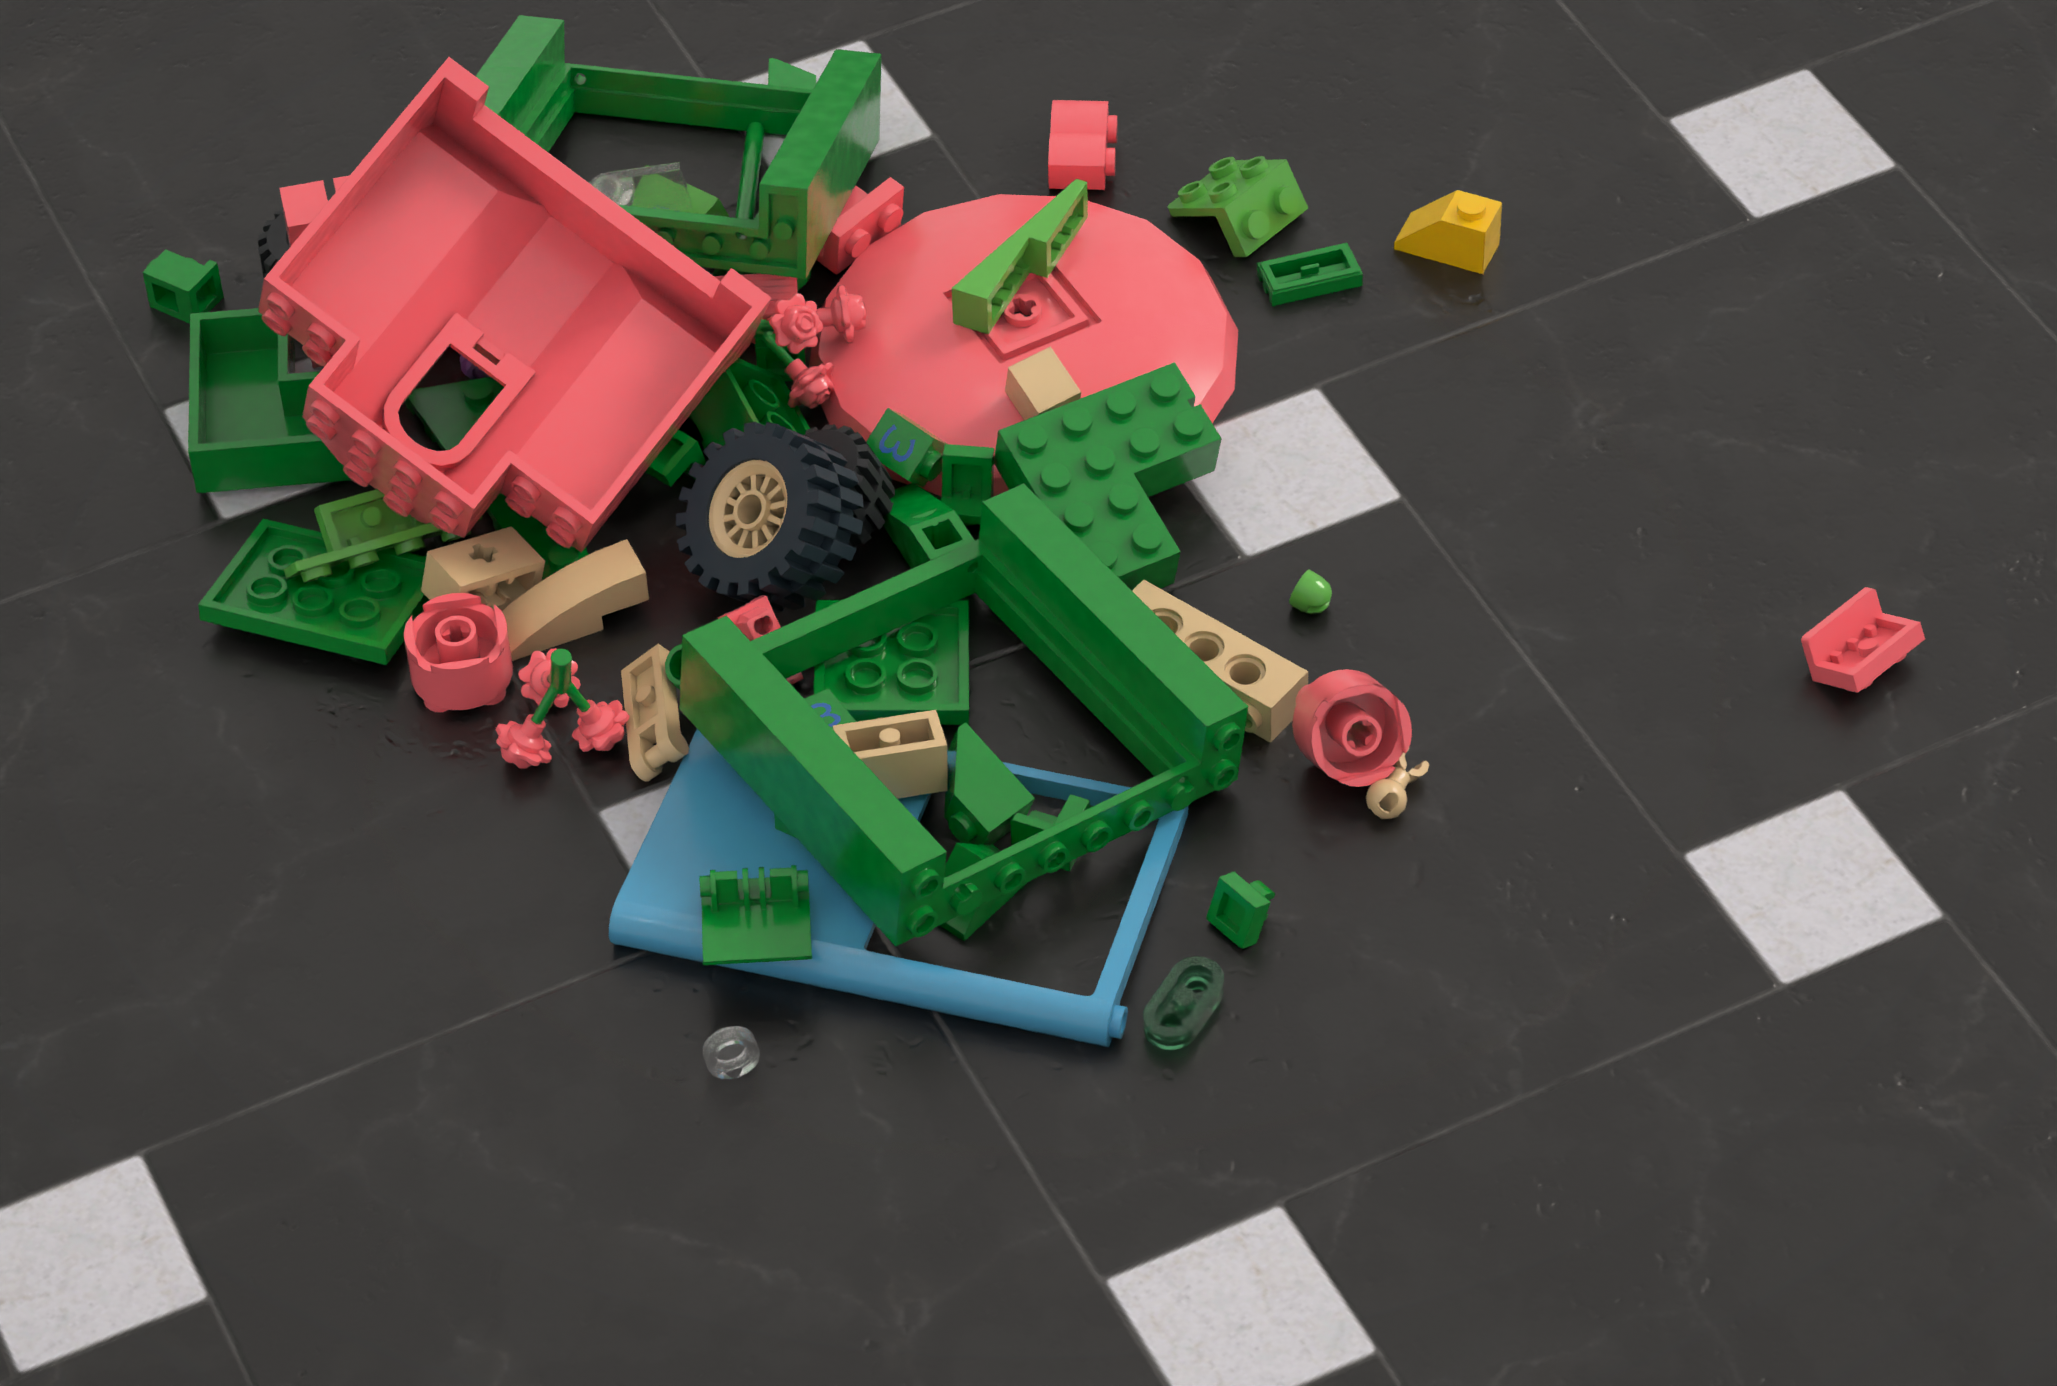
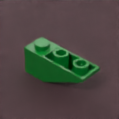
M910 483L895 489V496L890 499L893 506L891 512L883 516L885 520L883 526L911 569L975 541L955 510L918 485Z

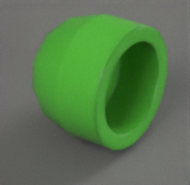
M1310 569L1307 570L1296 584L1289 599V605L1308 614L1323 612L1328 608L1332 596L1330 583Z

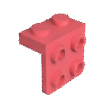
M891 177L869 194L855 185L816 260L837 275L852 264L870 244L897 229L901 225L903 217L904 187Z

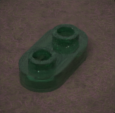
M1201 956L1188 957L1175 964L1144 1009L1143 1030L1145 1037L1151 1044L1165 1050H1176L1186 1047L1196 1038L1223 998L1224 973L1221 967L1215 961ZM1200 989L1203 992L1194 993L1192 990Z

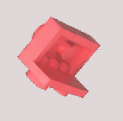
M1865 587L1804 634L1801 638V643L1812 681L1858 693L1869 687L1878 676L1893 664L1903 660L1907 653L1925 640L1921 622L1882 613L1876 590Z

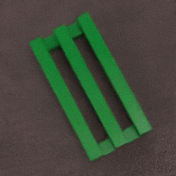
M1348 243L1257 263V276L1259 281H1263V289L1266 294L1269 293V301L1272 306L1363 286V273Z

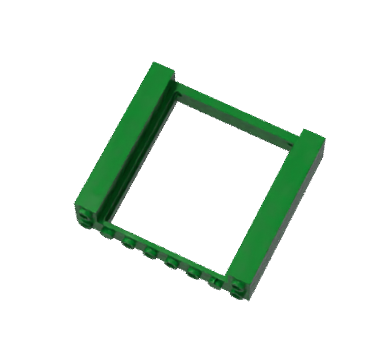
M519 15L476 75L478 79L489 86L484 105L547 152H549L575 112L746 131L750 123L759 122L764 126L765 133L787 135L759 183V211L754 220L619 205L699 266L723 270H730L732 268L735 271L806 279L880 140L881 54L836 49L813 90L565 63L564 20Z
M1021 484L982 502L979 539L750 641L727 615L682 635L679 709L895 947L914 937L925 936L935 927L957 916L968 915L978 906L1002 894L1013 893L1021 885L1045 873L1056 872L1064 864L1088 852H1096L1107 843L1131 831H1139L1150 822L1172 811H1180L1191 802L1215 790H1223L1238 779L1249 706L1025 484ZM975 593L1155 777L945 877L947 851L796 691L786 678Z

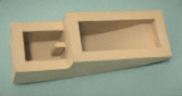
M627 539L597 550L565 566L537 583L502 611L507 623L512 661L529 656L534 651H543L603 630L602 616L649 600L646 572Z

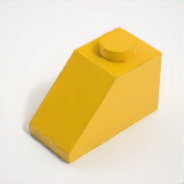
M1456 190L1411 212L1394 242V250L1483 274L1500 243L1502 202Z

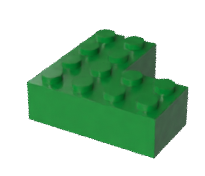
M259 308L190 314L188 454L196 493L351 480L343 471L344 465L336 459L322 440L308 429L306 421L302 417L308 387L320 371L295 373L294 338L288 333L286 336H281L272 331L263 322L262 314L258 312Z
M1174 362L998 430L994 465L1009 490L1025 484L1131 590L1143 580L1161 589L1174 584L1181 551L1148 497L1215 471L1222 438L1202 405L1194 406L1196 396Z

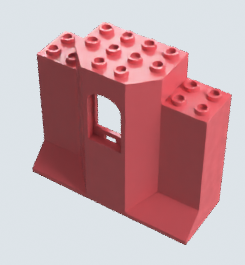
M448 57L266 275L263 281L258 312L262 314L263 322L272 331L281 336H286L288 333L303 345L304 353L311 360L324 367L308 387L302 415L308 429L320 438L336 459L344 465L343 471L351 480L360 486L367 487L371 485L373 488L381 491L385 495L383 498L384 502L395 513L403 517H407L410 514L421 523H432L438 529L465 538L501 492L506 496L505 501L512 510L525 518L533 516L547 527V534L556 543L565 548H570L572 545L582 552L722 373L749 347L770 303L771 297L732 268L719 281L485 106L489 86ZM450 346L504 388L458 445L450 450L435 451L421 446L406 434L400 424L398 412L403 402Z

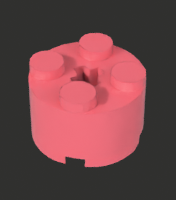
M451 593L429 600L423 604L422 613L414 620H412V616L409 618L404 629V641L411 682L414 690L424 700L425 706L430 711L468 710L482 705H495L504 699L506 688L512 678L513 664L506 619L503 612L496 605H494L493 609L481 603V597L473 594Z
M1349 669L1332 671L1320 676L1311 684L1303 686L1296 696V707L1292 724L1296 744L1309 761L1332 779L1354 787L1372 785L1378 780L1387 778L1396 769L1394 765L1402 753H1407L1412 738V725L1409 713L1405 705L1391 691L1370 675Z

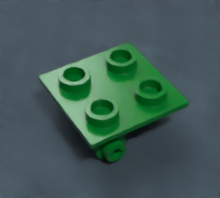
M791 865V868L769 869L770 877L766 878L764 867H759V878H749L748 868H742L743 879H738L737 871L716 872V870H710V875L699 876L702 906L703 965L812 959L808 870H797V865Z

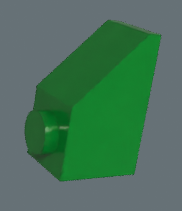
M966 722L958 727L947 753L948 791H945L944 818L948 821L951 832L960 842L993 845L1011 831V820L1015 813L1028 814L1035 798Z

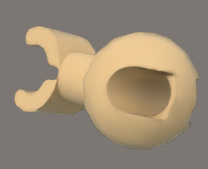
M1403 752L1394 765L1396 769L1387 779L1378 780L1369 787L1366 795L1368 808L1380 819L1398 817L1406 808V786L1428 771L1429 763L1427 761L1421 762L1406 772V754Z

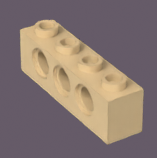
M1146 580L1141 581L1132 590L1249 706L1245 726L1246 732L1254 733L1271 743L1293 721L1296 696L1299 690L1308 684L1307 670Z

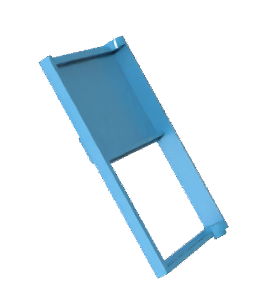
M697 729L689 745V753L683 757L615 900L610 916L609 940L612 944L703 963L702 906L699 876L710 875V870H716V872L737 871L738 879H743L742 868H748L749 878H759V867H764L766 878L770 877L769 869L791 868V865H797V870H808L812 959L720 964L717 966L1109 1047L1112 1037L1121 1039L1125 1031L1128 1008L1120 1006V1001L1173 860L1188 816V806L1180 811H1172L1158 818V824L1095 992L1090 996H1082L866 950L876 925L797 838L775 829L773 811ZM1003 762L1032 794L1067 800L1069 795L1072 794L1090 800V805L1095 806L1131 788ZM932 793L898 798V800L920 822Z

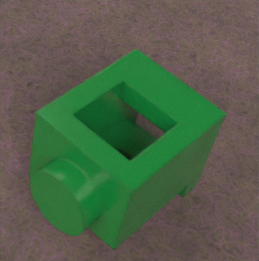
M165 249L143 271L149 306L190 324V314L210 312L224 298L218 263L212 260L202 265L192 258H185Z

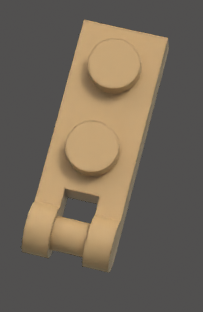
M659 643L621 670L624 708L630 716L626 723L629 761L635 774L643 781H650L662 772V765L666 762L675 763L689 753L688 744L680 731L676 687L669 680L665 671V662L670 651Z

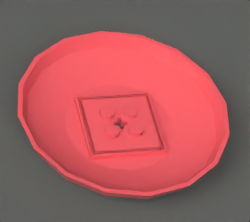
M998 194L924 212L870 244L855 259L821 306V308L830 307L832 300L836 297L838 286L844 285L848 294L862 296V302L865 304L867 315L865 320L866 328L854 331L853 342L847 343L843 334L839 333L834 326L823 327L822 331L816 334L817 345L811 348L809 367L829 362L834 366L830 379L834 384V390L831 391L829 399L821 404L829 425L835 424L838 429L842 426L850 427L854 433L858 432L867 441L886 409L890 408L905 415L947 444L994 448L995 456L998 430L1024 421L1005 392L1008 367L1051 346L1080 389L1081 398L1175 362L1196 396L1194 406L1201 404L1213 423L1235 390L1238 329L1211 276L1199 259L1148 220L1088 201V218L1048 278L1029 273L989 334L953 324L952 287L1056 197ZM883 465L893 480L907 485L912 483ZM995 465L993 497L1009 490ZM942 471L934 480L928 481L924 487H919L927 492L942 496Z

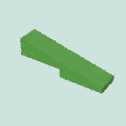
M1075 179L952 287L953 324L989 334L1029 273L1048 278L1088 218L1086 181Z

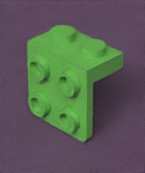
M1258 156L1250 160H1235L1234 157H1227L1215 162L1209 167L1210 173L1200 181H1195L1182 187L1178 191L1179 197L1167 206L1173 217L1216 216L1234 257L1249 256L1308 209L1287 159L1266 160L1264 156Z

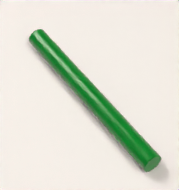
M759 122L750 123L746 129L735 218L754 220L765 128Z

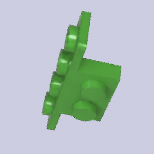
M378 489L314 508L327 553L296 561L283 570L286 579L301 575L303 582L308 583L318 580V577L332 575L331 566L348 561L350 570L378 562L377 552L394 548L396 555L399 556L406 552L412 553L425 548L424 540L441 535L443 543L463 537L438 529L432 523H421L410 514L407 517L400 516L386 505L383 500L385 495Z

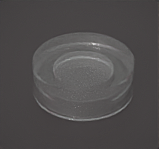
M740 1026L726 1027L716 1031L705 1041L702 1048V1054L709 1072L720 1079H734L747 1074L756 1066L760 1058V1050L753 1033Z

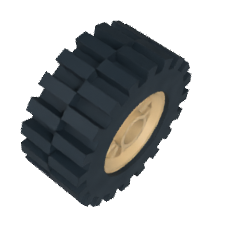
M757 422L745 423L744 432L732 428L723 433L726 443L724 446L711 442L703 450L709 458L705 465L694 462L688 474L696 478L692 489L682 486L679 500L688 503L685 513H676V527L686 530L687 533L686 536L677 539L679 551L691 556L685 562V565L690 573L700 576L698 582L706 588L744 603H749L761 595H766L774 612H783L784 607L798 610L806 607L804 596L815 601L824 596L826 591L822 583L827 580L836 584L844 574L837 567L840 560L845 558L852 561L857 548L848 545L851 534L861 535L863 521L853 517V510L864 508L862 494L854 492L850 488L858 484L859 481L855 471L844 467L848 461L840 453L831 450L832 447L778 424L766 422V425Z

